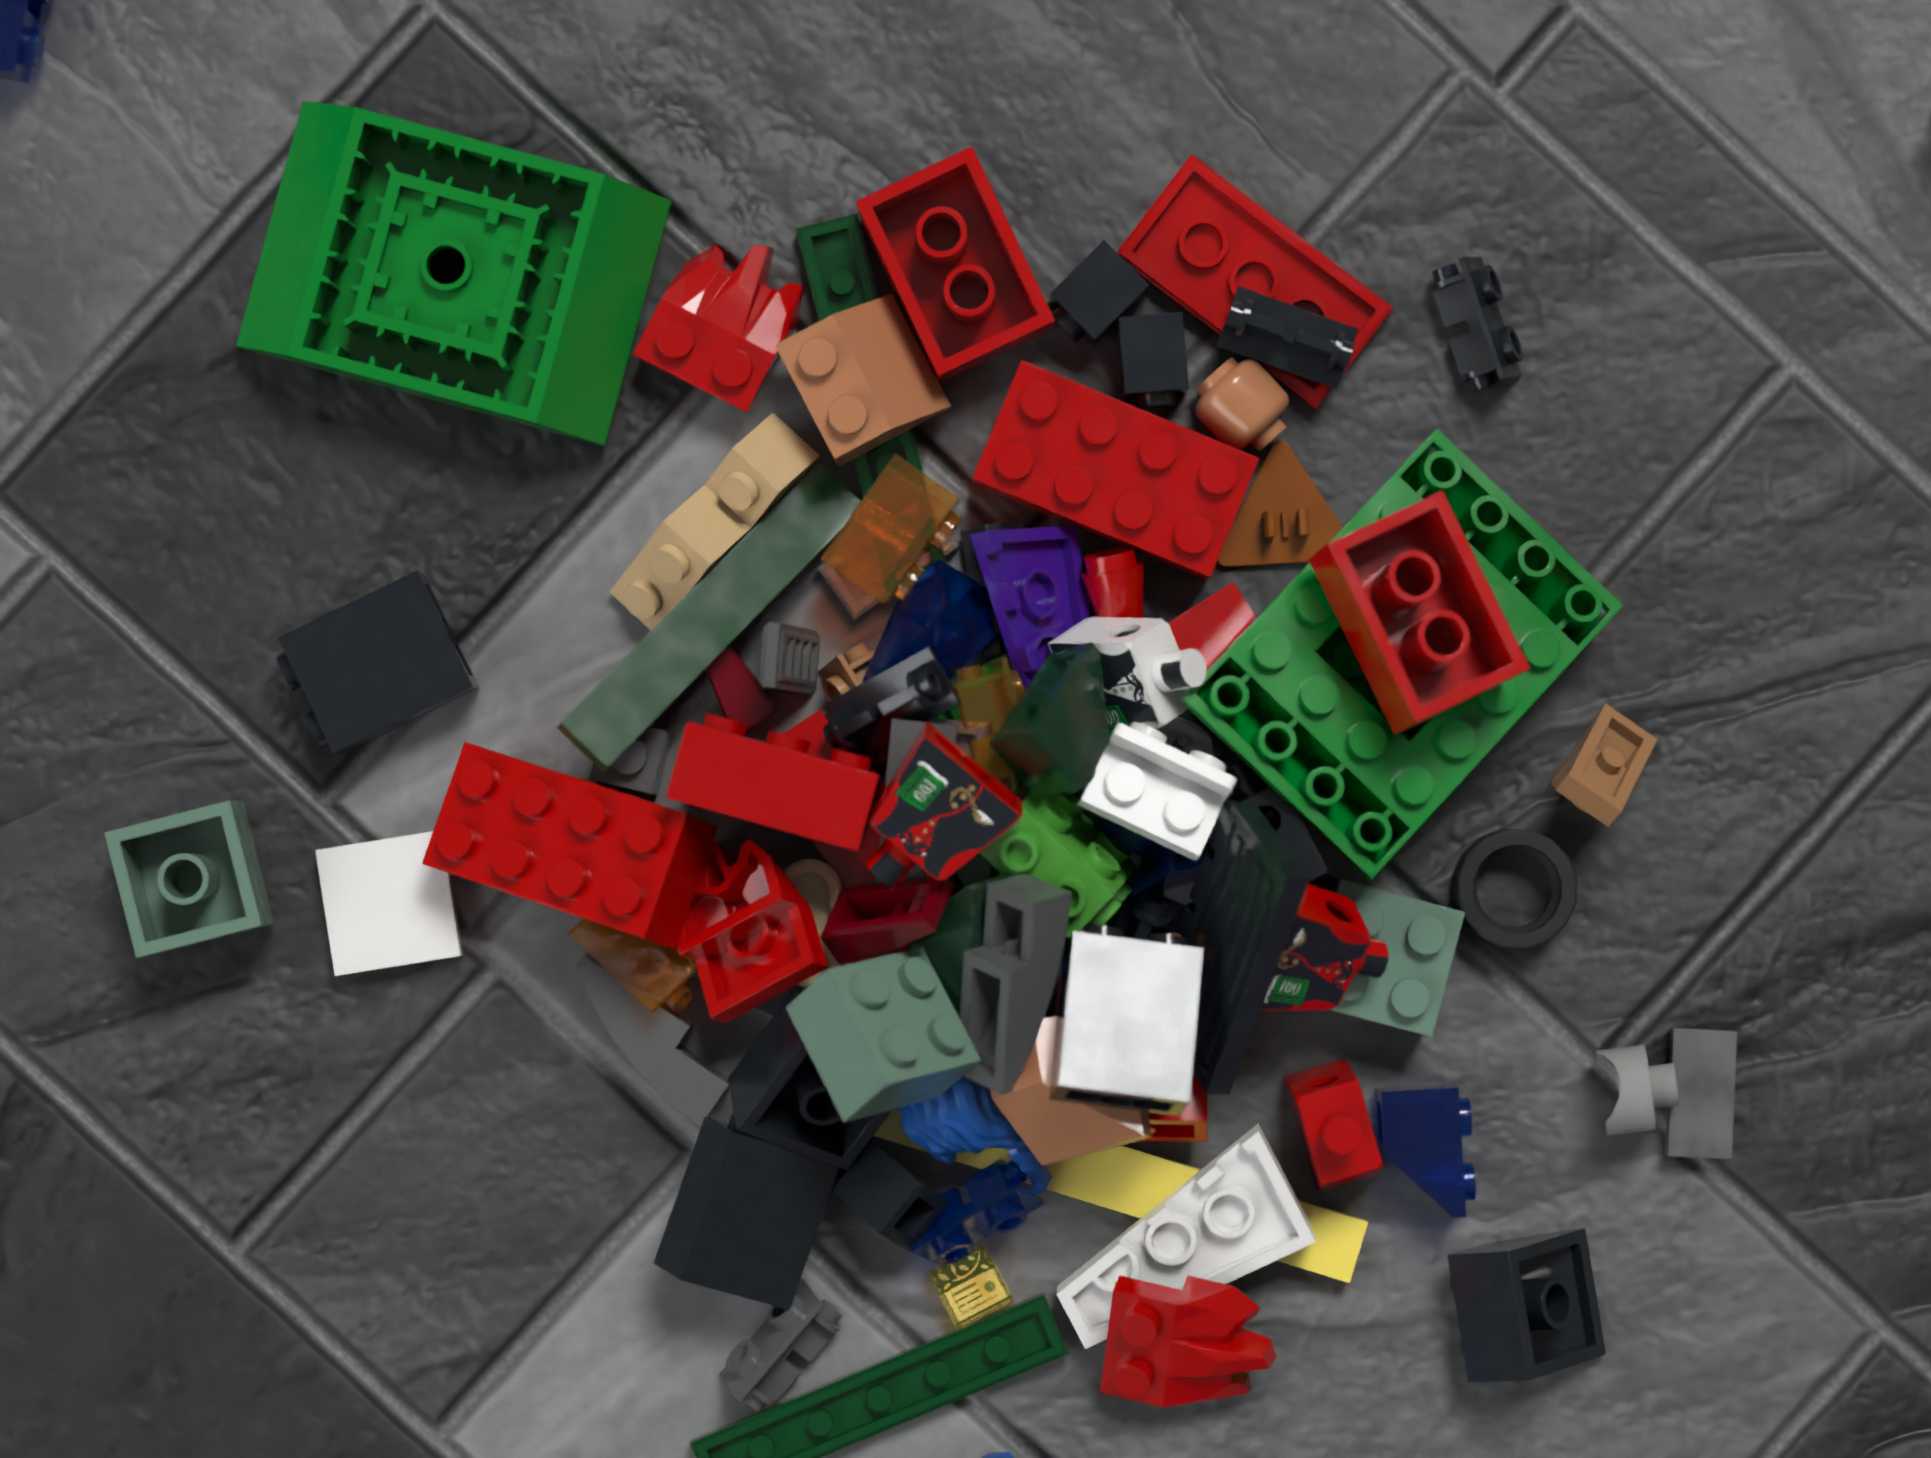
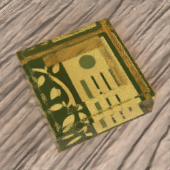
M985 1242L928 1271V1275L957 1330L1014 1301Z

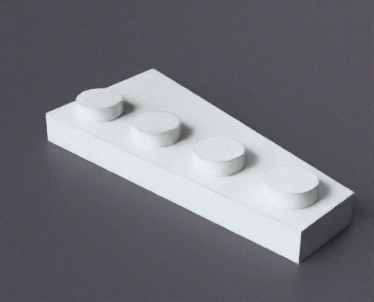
M1258 1123L1057 1286L1056 1295L1084 1348L1087 1349L1107 1339L1113 1289L1119 1275L1179 1290L1183 1289L1187 1276L1227 1284L1315 1243L1316 1234Z

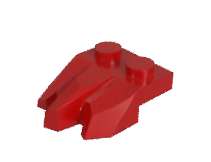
M714 245L685 263L663 294L633 355L659 370L749 414L775 361L780 358L775 344L790 337L797 325L805 286L788 282L780 290L769 288L767 281L774 248L770 246L753 245L735 271L732 272L725 268L723 251L717 245Z
M750 839L741 846L738 859L728 847L719 842H712L677 947L680 956L695 961L710 1018L727 1023L829 967L812 909L773 858Z
M1119 1275L1112 1295L1100 1393L1162 1408L1224 1399L1249 1393L1252 1386L1250 1376L1246 1372L1269 1369L1277 1357L1270 1338L1241 1328L1258 1314L1261 1307L1235 1286L1193 1276H1187L1183 1289L1179 1290Z

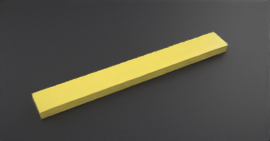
M897 1109L892 1110L873 1135L930 1153L910 1140L901 1126L900 1113ZM1120 1145L1046 1166L1052 1176L1047 1190L1142 1218L1201 1169L1126 1145ZM988 1148L978 1154L968 1151L956 1153L955 1161L1032 1185L1030 1179L1009 1156L1007 1149ZM1298 1199L1316 1234V1242L1277 1261L1350 1283L1368 1221Z

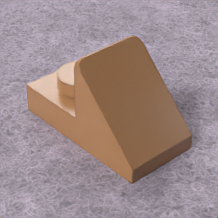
M1605 703L1554 775L1551 785L1578 809L1589 813L1609 827L1622 812L1658 739Z

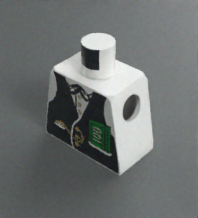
M1089 617L1048 643L1092 754L1103 752L1111 733L1118 723L1130 727L1132 722H1138L1157 730L1188 709L1180 699L1190 688L1200 686L1206 677V664L1202 654L1193 648L1179 650L1170 625L1162 618Z

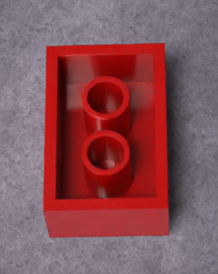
M972 146L855 201L857 213L939 384L1054 330L1055 319Z
M1443 491L1328 543L1308 559L1394 735L1494 689L1531 669Z
M705 713L702 725L687 721L666 798L854 851H861L882 778L879 774L869 772L872 759L832 748L829 760L807 755L810 742L770 730L766 743L746 738L744 735L747 724Z

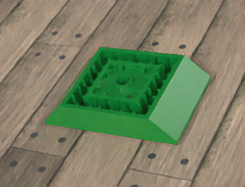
M303 101L236 347L606 447L672 201L606 174L358 107ZM445 249L457 250L465 259L463 275L457 281L450 284L436 282L430 273L432 258L439 251Z
M1436 429L1325 545L1443 491L1531 669L1494 689L1394 735L1310 562H1308L1206 670L1204 682L1198 687L1190 688L1180 699L1197 718L1368 881L1373 879L1623 607L1604 586L1439 429Z

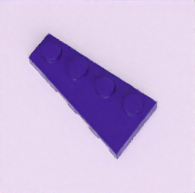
M1077 525L992 530L971 534V541L1050 787L1089 782L1102 752L1098 754L1091 753L1048 646L1050 641L1085 618L1090 617L1087 591L1081 577L1084 569Z

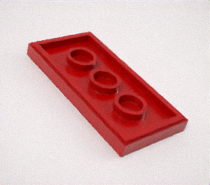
M1193 154L1190 155L1117 250V253L1148 284L1219 338L1238 286L1359 329L1354 341L1355 346L1344 372L1393 310L1390 304ZM1260 362L1280 385L1313 410L1318 408L1332 389Z

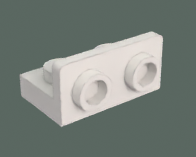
M1132 722L1129 727L1118 723L1105 745L1078 805L1196 861L1200 857L1218 818L1222 804L1232 792L1237 779L1225 772L1226 765L1219 759L1196 750L1191 751L1189 755L1165 744L1167 741L1166 736L1148 725Z

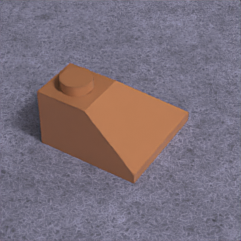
M1058 1016L1044 1018L1030 1055L1012 1091L1000 1094L990 1089L992 1100L1043 1166H1051L1152 1137L1148 1112L1049 1100Z

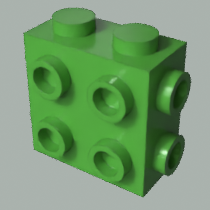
M1045 777L1023 799L1022 817L979 853L1005 878L1025 873L1070 891L1071 900L1066 936L1070 938L1073 931L1079 932L1085 925L1103 926L1120 908L1121 902L1133 890L1125 881L1136 868V865L1129 858L1132 854L1129 846L1117 833L1109 828L1100 830L1083 813L1085 808L1078 805L1080 798L1065 785L1050 787L1049 780Z

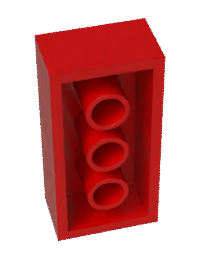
M1021 360L973 475L972 485L1070 526L1077 525L1078 529L1121 547H1134L1135 553L1207 581L1212 575L1260 458Z
M464 742L422 864L675 950L718 827L687 813Z

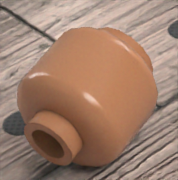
M1232 356L1195 389L1201 397L1195 406L1196 416L1219 442L1242 450L1251 443L1260 452L1287 427L1279 417L1288 408L1289 396L1258 361L1246 359L1238 363Z

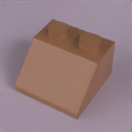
M892 294L832 314L775 344L838 467L951 408L945 393Z

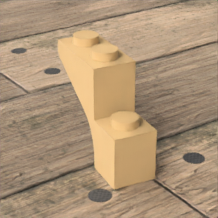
M771 413L730 450L708 481L660 524L611 589L610 593L649 630H652L803 478L820 455L775 413Z

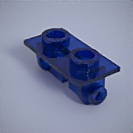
M999 1159L964 1180L972 1202L964 1205L959 1190L954 1187L943 1192L941 1195L950 1203L922 1238L910 1245L909 1249L912 1253L938 1265L956 1263L968 1257L974 1251V1245L995 1233H1006L1020 1227L1026 1222L1027 1214L1045 1204L1044 1199L1021 1188L1020 1184L1027 1181V1176L1020 1170L1018 1164L1013 1159L1008 1162Z

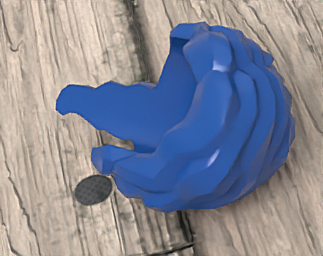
M962 1077L938 1098L897 1108L904 1132L911 1141L929 1151L931 1158L943 1164L951 1165L956 1159V1153L968 1151L978 1154L988 1148H1004L1008 1150L1009 1156L1018 1164L1020 1170L1030 1179L1033 1191L1036 1194L1047 1190L1052 1179L1050 1172L1046 1166L1039 1163L992 1100L990 1088Z

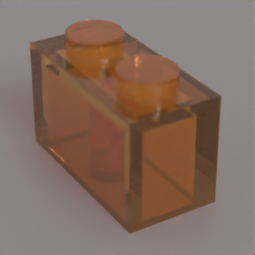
M895 453L826 550L821 560L884 605L888 606L894 596L904 602L926 571L917 564L930 545L934 544L939 549H942L961 523L963 518L954 512L961 501L957 496Z

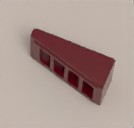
M731 644L705 669L724 717L747 724L744 736L777 712V704L762 685L759 684L758 679Z
M950 876L941 882L933 877L901 881L896 888L880 884L841 890L820 939L840 966L878 957L935 932L954 887V882Z

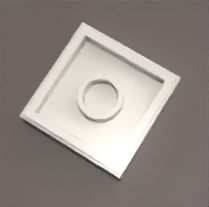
M433 831L315 850L335 976L463 956L451 874L422 864Z

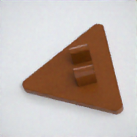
M1278 440L1273 443L1229 531L1217 560L1220 566L1236 567L1309 562L1308 559L1317 553L1342 527L1287 442Z

